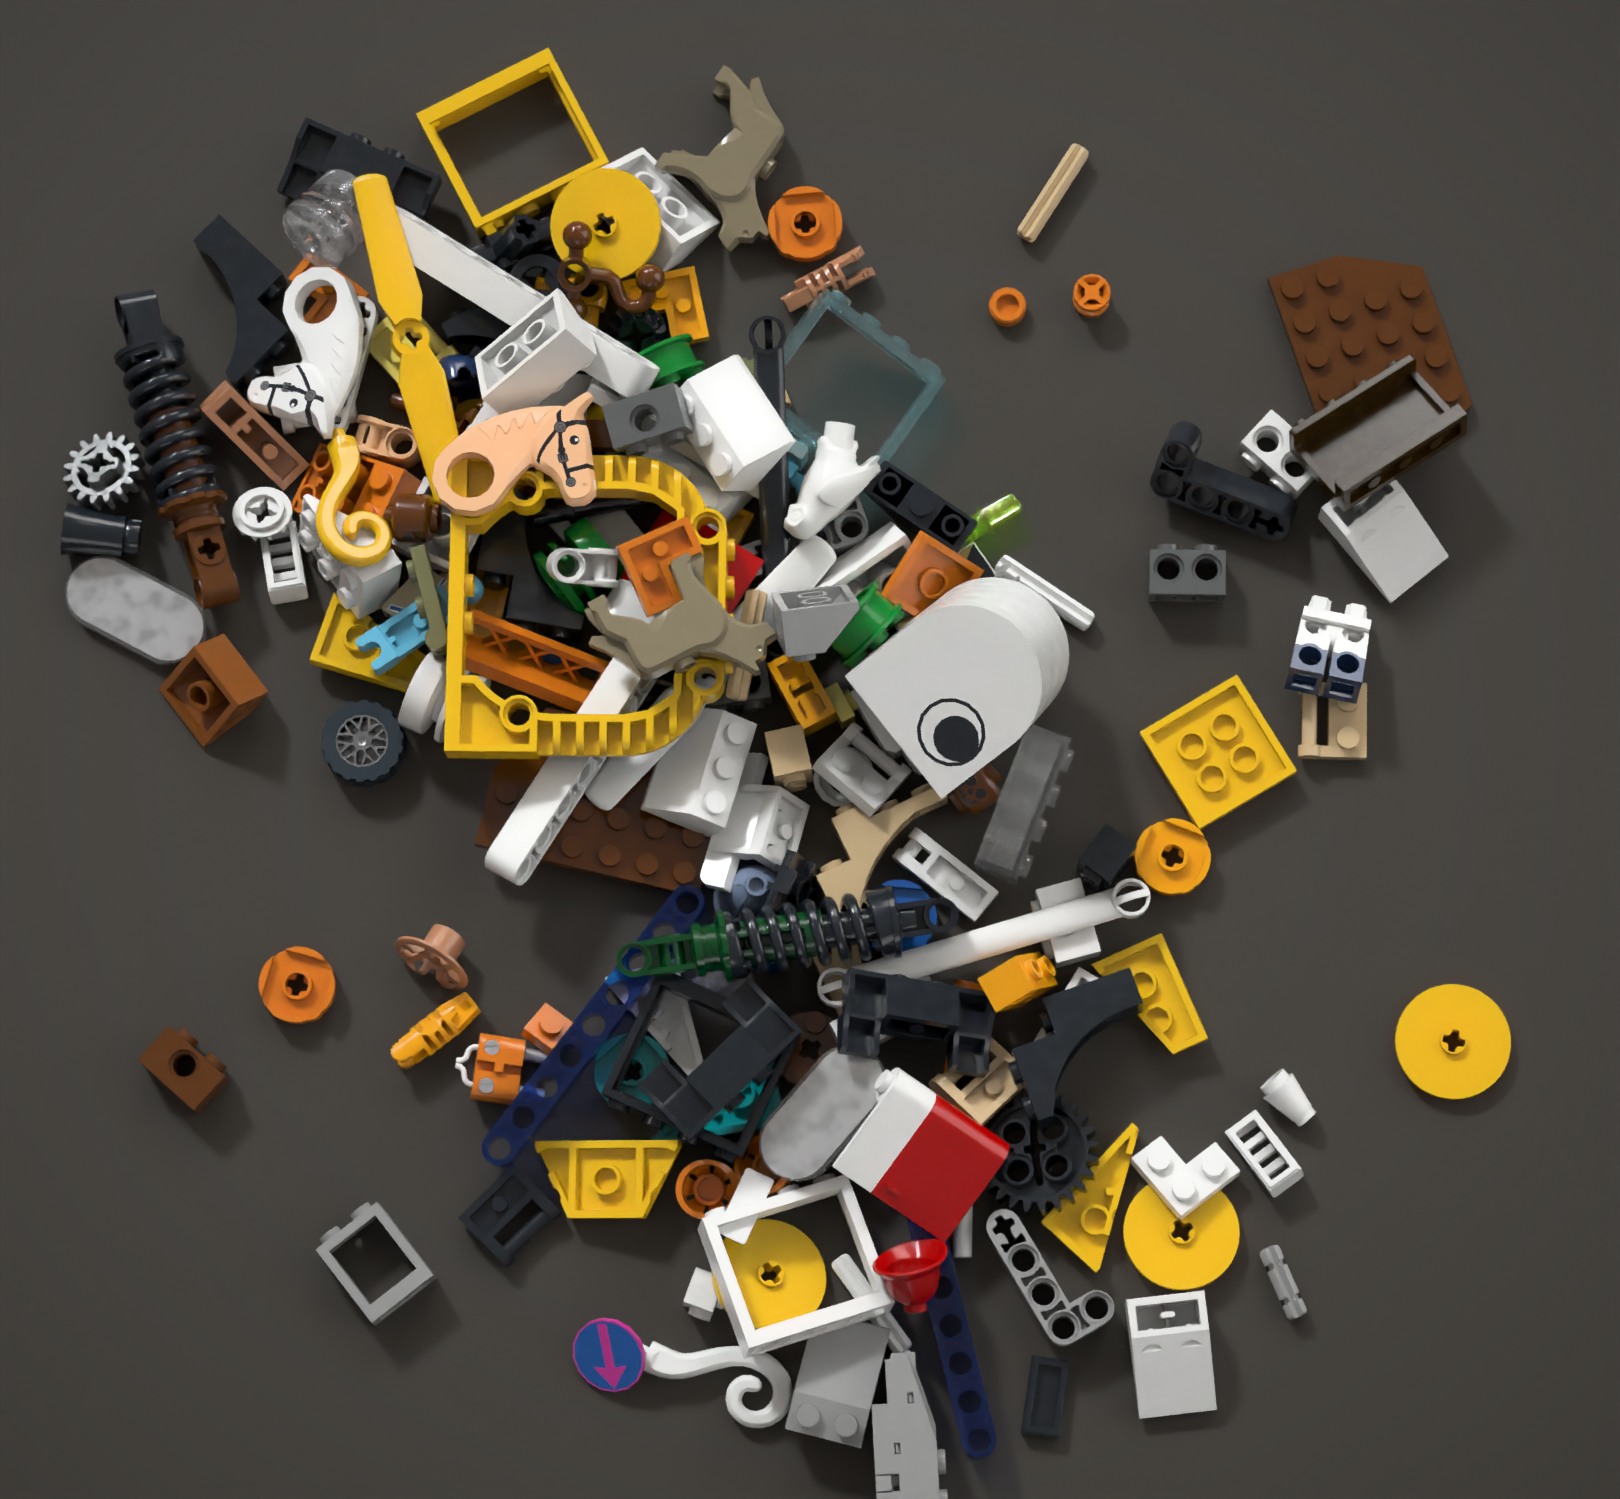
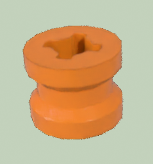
M1096 274L1084 275L1078 279L1074 286L1072 299L1076 311L1088 318L1098 317L1103 314L1109 306L1111 294L1108 282Z

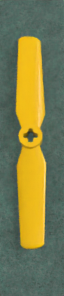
M381 174L361 175L353 180V188L378 302L394 328L391 347L400 358L398 385L436 504L443 505L432 481L434 464L441 452L459 437L446 374L429 347V332L421 323L423 294L388 180ZM411 332L413 338H420L416 343L415 349H410L407 343H401L405 338V333ZM452 470L450 471L448 477V485L450 488L452 487Z

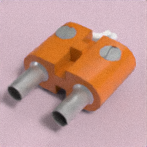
M480 1033L478 1044L469 1046L464 1056L456 1059L455 1068L461 1071L463 1083L471 1087L470 1099L516 1106L517 1099L536 1102L544 1101L545 1089L520 1086V1075L524 1061L549 1065L550 1056L542 1050L526 1048V1040ZM477 1050L471 1082L467 1078L466 1068L459 1063L466 1062L471 1052Z

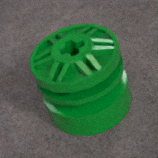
M583 516L563 531L569 548L588 549V547L611 549L598 531ZM553 541L546 544L550 552L560 548ZM538 550L531 555L539 570V576L551 593L566 606L584 615L586 608L579 597L584 595L589 602L598 598L592 588L593 586L556 581L547 572V557L545 554ZM564 555L558 560L557 569L562 576L570 575L574 570L575 563L570 555ZM619 558L617 560V581L625 570ZM603 587L609 593L613 589L610 587Z

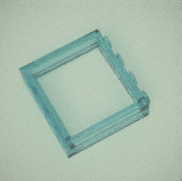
M826 289L818 294L787 337L784 345V368L826 309H829L926 383L924 389L876 456H880L878 464L881 466L884 460L889 461L946 379L939 374L941 369L927 358L920 360L909 352L911 346L905 340L896 335L890 337L879 329L882 325L876 318L866 312H863L861 315L850 307L852 302L847 296L837 290L831 292ZM786 407L787 429L794 439L807 446L809 452L815 456L817 441L824 435Z

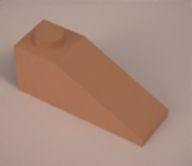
M226 380L199 405L201 410L283 491L310 465Z

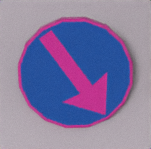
M603 1317L589 1321L578 1331L573 1342V1359L578 1372L588 1383L600 1390L618 1392L629 1389L641 1378L646 1367V1352L641 1339L631 1327L617 1319Z

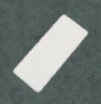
M746 1168L727 1210L766 1199L774 1180L751 1168ZM758 1215L720 1226L718 1230L720 1234L745 1244Z

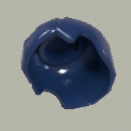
M458 354L448 355L439 360L446 374L450 395L457 396L459 403H463L469 394L480 391L474 358Z

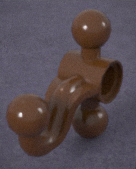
M572 221L566 225L562 236L565 245L569 247V255L560 263L557 276L561 287L566 290V298L580 318L584 320L587 315V305L581 299V291L590 282L605 283L609 287L617 308L624 313L636 315L649 310L655 302L657 291L664 286L665 275L662 269L654 264H645L638 269L635 281L642 293L640 298L632 300L627 296L619 275L610 269L592 267L589 260L584 257V249L588 247L592 240L590 227L582 221ZM571 264L580 265L585 270L586 276L580 282L568 280L564 273L567 266Z

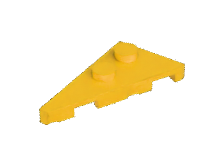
M1131 1123L1099 1158L1100 1164L1090 1168L1096 1178L1095 1180L1083 1179L1082 1182L1087 1189V1193L1084 1194L1075 1190L1072 1193L1076 1202L1074 1205L1063 1199L1061 1200L1062 1212H1058L1054 1207L1041 1221L1044 1227L1095 1274L1100 1269L1138 1136L1139 1129L1134 1123Z

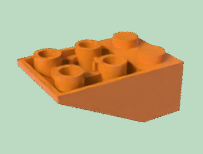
M319 444L291 503L292 512L296 514L301 513L303 496L309 494L320 500L332 478L334 469L327 450L328 445ZM361 455L358 479L338 510L348 516L356 511H368L380 515L384 519L386 506H392L398 494H416L421 481L403 468ZM391 545V548L397 554L398 551Z

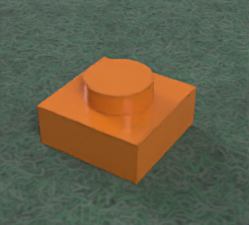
M545 1002L523 1028L521 1036L552 1058L573 1033L576 1024Z

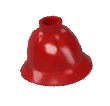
M934 1238L911 1240L882 1253L873 1262L872 1268L876 1274L883 1278L888 1293L896 1301L904 1304L905 1312H924L928 1309L927 1301L935 1295L938 1288L940 1266L948 1255V1248L945 1243Z

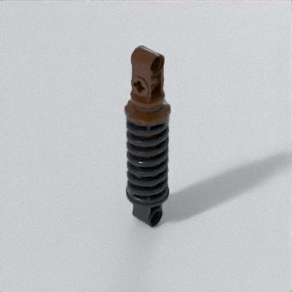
M153 289L115 296L116 317L123 331L127 346L120 349L114 355V360L119 369L125 373L123 385L131 392L128 396L129 406L136 411L133 416L134 424L141 429L138 435L139 442L146 448L144 452L145 462L152 466L149 471L150 481L157 485L154 494L158 505V516L162 520L174 522L175 529L173 535L175 541L182 542L193 579L195 597L200 609L204 610L239 602L238 581L232 570L221 532L226 528V524L218 511V508L228 501V496L224 493L223 486L216 481L215 476L218 474L217 466L214 464H204V461L212 456L213 451L208 445H199V442L207 437L206 428L193 425L201 420L202 412L198 408L186 407L196 401L197 394L192 389L178 390L189 384L192 379L191 373L188 371H175L176 368L182 366L186 361L183 349L185 346L184 341L179 336L165 335L157 296ZM201 549H205L207 554H213L212 559H208L206 554H200Z

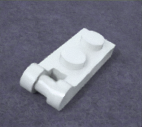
M915 827L908 835L910 838L903 849L898 848L891 856L892 859L942 898L951 900L956 905L958 911L975 923L996 898L999 891L927 834ZM921 849L930 854L923 865L914 859Z

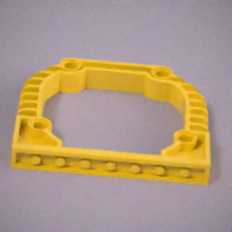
M592 455L597 486L595 498L637 499L657 504L675 516L677 520L685 516L689 517L703 549L701 554L705 560L703 576L706 588L727 612V599H734L735 577L728 576V562H735V539H728L726 520L723 515L715 509L707 508L695 486L683 474L663 462L635 455H629V457L626 455ZM463 459L452 468L451 489L461 497H478L488 491L492 485L494 471L482 459ZM530 467L518 479L495 510L478 517L456 515L451 511L444 752L447 758L540 759V756L630 757L657 751L671 744L684 734L698 718L704 704L714 703L721 698L725 691L726 674H733V664L716 658L699 656L695 658L697 664L694 667L680 674L675 672L674 692L669 697L648 710L627 714L539 713L533 700L527 696L514 695L503 700L493 693L477 675H465L467 634H473L474 629L473 611H467L468 597H474L475 592L474 574H468L469 534H485L499 519L513 510L520 515H534L541 511L546 499L562 498L555 481L541 470L538 471L535 467ZM528 485L536 489L533 497L528 500H521L516 497L517 491L523 486ZM705 524H713L719 529L716 536L709 539L699 536L698 531ZM728 613L734 618V613ZM709 673L715 676L716 682L709 689H701L695 684L698 676ZM523 709L530 712V718L527 723L518 726L510 722V717L516 710Z

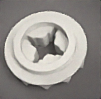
M272 487L254 488L245 492L236 501L232 511L233 522L242 536H251L255 542L261 537H267L269 540H272L274 534L278 532L285 533L286 525L292 522V505L286 494ZM266 506H268L270 516H265L264 520L258 523L257 515H261Z

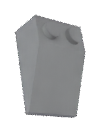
M859 1322L807 1339L785 1429L861 1448L891 1329Z

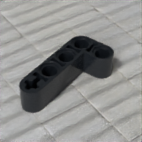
M1187 421L1174 424L1161 448L1150 479V486L1153 492L1163 499L1266 539L1280 540L1288 534L1297 513L1298 506L1295 499L1283 491L1196 458L1202 443L1203 436L1201 430L1193 423Z

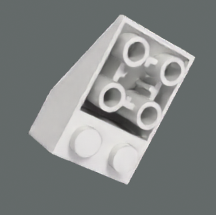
M1397 480L1389 483L1345 512L1331 499L1321 507L1318 519L1390 604L1449 557Z
M306 494L303 496L302 510L299 514L300 528L297 533L302 548L306 552L311 551L317 560V566L322 577L326 581L331 580L337 589V596L342 606L346 610L351 609L358 620L381 609L382 605L398 590L402 562L392 548L384 559L368 567L350 566L335 559L326 551L317 534L315 516L320 500ZM339 510L337 511L335 518L336 526L345 541L362 547L374 543V533L365 528L358 530L355 540H347L344 537L342 525L348 515Z
M1204 1290L1127 1299L1125 1301L1139 1419L1217 1410L1210 1331Z

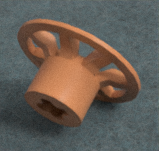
M435 924L424 940L411 936H402L396 940L395 950L398 956L413 971H415V964L413 962L421 960L423 964L417 973L423 976L431 969L436 970V980L441 984L440 986L450 990H462L468 985L467 974L456 961L466 943L451 928Z

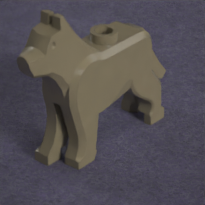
M723 65L714 78L717 85L712 93L717 98L727 99L730 102V117L733 130L708 156H695L684 150H672L671 153L663 152L655 164V170L661 174H676L690 179L702 195L715 205L723 219V225L718 238L726 251L731 253L740 243L753 244L758 237L765 241H768L770 237V232L758 206L756 183L760 177L767 180L775 169L777 161L774 160V157L783 144L785 132L783 124L771 108L764 94L759 77L751 79L750 89H748L732 69Z
M688 552L671 561V570L682 600L663 612L650 624L634 617L611 614L605 595L588 602L589 608L584 610L589 622L603 635L592 636L588 643L589 647L614 658L643 679H655L673 669L676 674L683 673L697 664L695 658L699 656L727 661L754 676L760 675V670L757 664L766 658L767 646L779 636L765 622L752 625L741 623L726 612L721 603L706 588L703 576L705 560L701 552L692 557Z

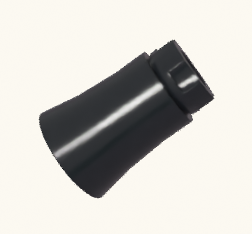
M67 503L61 533V555L93 554L138 557L143 521L128 519V516L94 511Z

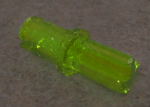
M1009 494L983 510L980 507L977 508V513L970 517L978 521L979 524L961 549L987 533L992 535L994 528L1021 513L1022 507L1016 496Z

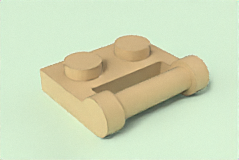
M1325 682L1321 683L1318 696H1323ZM1362 683L1356 704L1328 698L1327 746L1317 745V696L1298 692V694L1302 695V744L1298 745V758L1366 760L1367 683Z
M992 1037L989 1058L992 1062L989 1064V1072L985 1078L975 1077L961 1091L954 1084L963 1076L962 1074L950 1073L947 1070L943 1074L938 1073L929 1081V1086L933 1092L946 1099L953 1106L983 1126L1023 1089L1022 1083L1014 1084L1007 1063L1013 1061L1012 1056Z

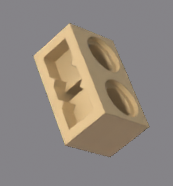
M802 724L764 732L775 786H781L790 793L806 789V783L813 782V774Z

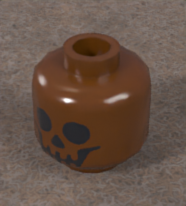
M401 493L395 497L392 506H386L384 520L388 523L396 541L429 543L434 534H439L441 531L442 509L440 504H435L433 497L430 495Z
M989 762L947 794V796L962 814L969 812L972 815H978L1001 797L1002 793L998 783L1003 778Z

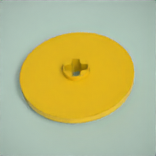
M613 168L590 170L570 181L557 197L550 220L552 241L562 260L569 255V247L565 245L562 236L564 228L572 221H582L592 231V240L588 247L584 249V257L589 260L592 267L610 269L619 275L620 279L634 274L650 260L658 246L662 227L660 209L651 190L632 174ZM602 216L610 220L614 219L615 223L610 225L611 232L609 234L597 229L602 224ZM571 264L568 266L577 274L583 277L586 276L585 270L580 265Z
M1446 984L1422 992L1404 1009L1396 1027L1395 1051L1403 1072L1419 1089L1438 1098L1449 1100L1465 1099L1485 1091L1501 1076L1510 1056L1511 1035L1503 1012L1491 998L1472 987ZM1452 1032L1458 1033L1457 1039L1463 1042V1047L1458 1046L1454 1052L1448 1051V1044L1442 1042L1443 1037H1449Z
M1148 1184L1139 1191L1130 1203L1123 1225L1125 1249L1135 1268L1151 1282L1172 1290L1197 1289L1215 1281L1232 1263L1239 1244L1240 1230L1238 1217L1232 1203L1221 1190L1179 1221ZM1179 1223L1182 1228L1187 1226L1191 1228L1187 1235L1188 1241H1183L1181 1237L1175 1239L1172 1237L1175 1231V1224Z
M760 1219L756 1220L745 1244L736 1242L728 1237L724 1238L723 1244L755 1330L817 1310L826 1289V1270L819 1250L806 1234L782 1221ZM711 1270L712 1284L715 1294L721 1306L727 1312L718 1285L716 1283L714 1274ZM765 1271H774L777 1274L773 1281H764L761 1276Z

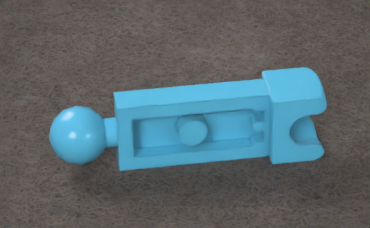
M474 577V597H468L467 605L477 603L484 593L483 584L477 577ZM441 584L437 589L446 625H448V592ZM414 602L381 625L373 627L358 637L355 644L361 652H367L372 648L381 649L380 656L371 663V666L376 675H382L400 663L401 659L426 643L425 634L430 629L427 618L420 619L416 602Z

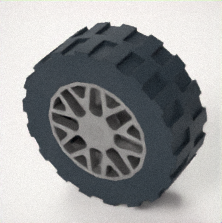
M368 700L348 702L346 706L337 708L335 713L328 717L325 729H322L321 750L327 765L339 779L344 782L347 781L353 786L366 785V787H371L376 783L380 782L382 784L386 782L388 777L394 776L397 773V768L400 764H403L405 759L404 752L407 751L405 732L402 726L399 725L398 718H396L394 713L378 702L371 703Z

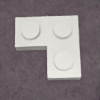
M1162 1136L1134 1155L1130 1162L1179 1221L1240 1174L1239 1168L1216 1142L1185 1164Z

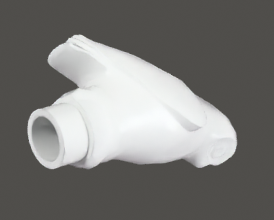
M834 421L825 422L824 436H821L817 441L815 460L803 478L797 503L789 506L787 517L784 520V528L795 538L806 540L815 536L830 521L844 512L869 482L881 472L880 465L878 464L880 456H871L863 464H857L856 451L859 446L857 441L854 440V425Z

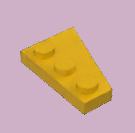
M1162 933L1091 964L1102 977L1130 967L1143 1001V1013L1137 1015L1172 1054L1175 1055L1209 1039Z

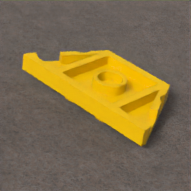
M680 1140L535 1141L536 1151L541 1154L549 1171V1179L553 1187L558 1190L562 1207L570 1219H646L682 1147V1141Z

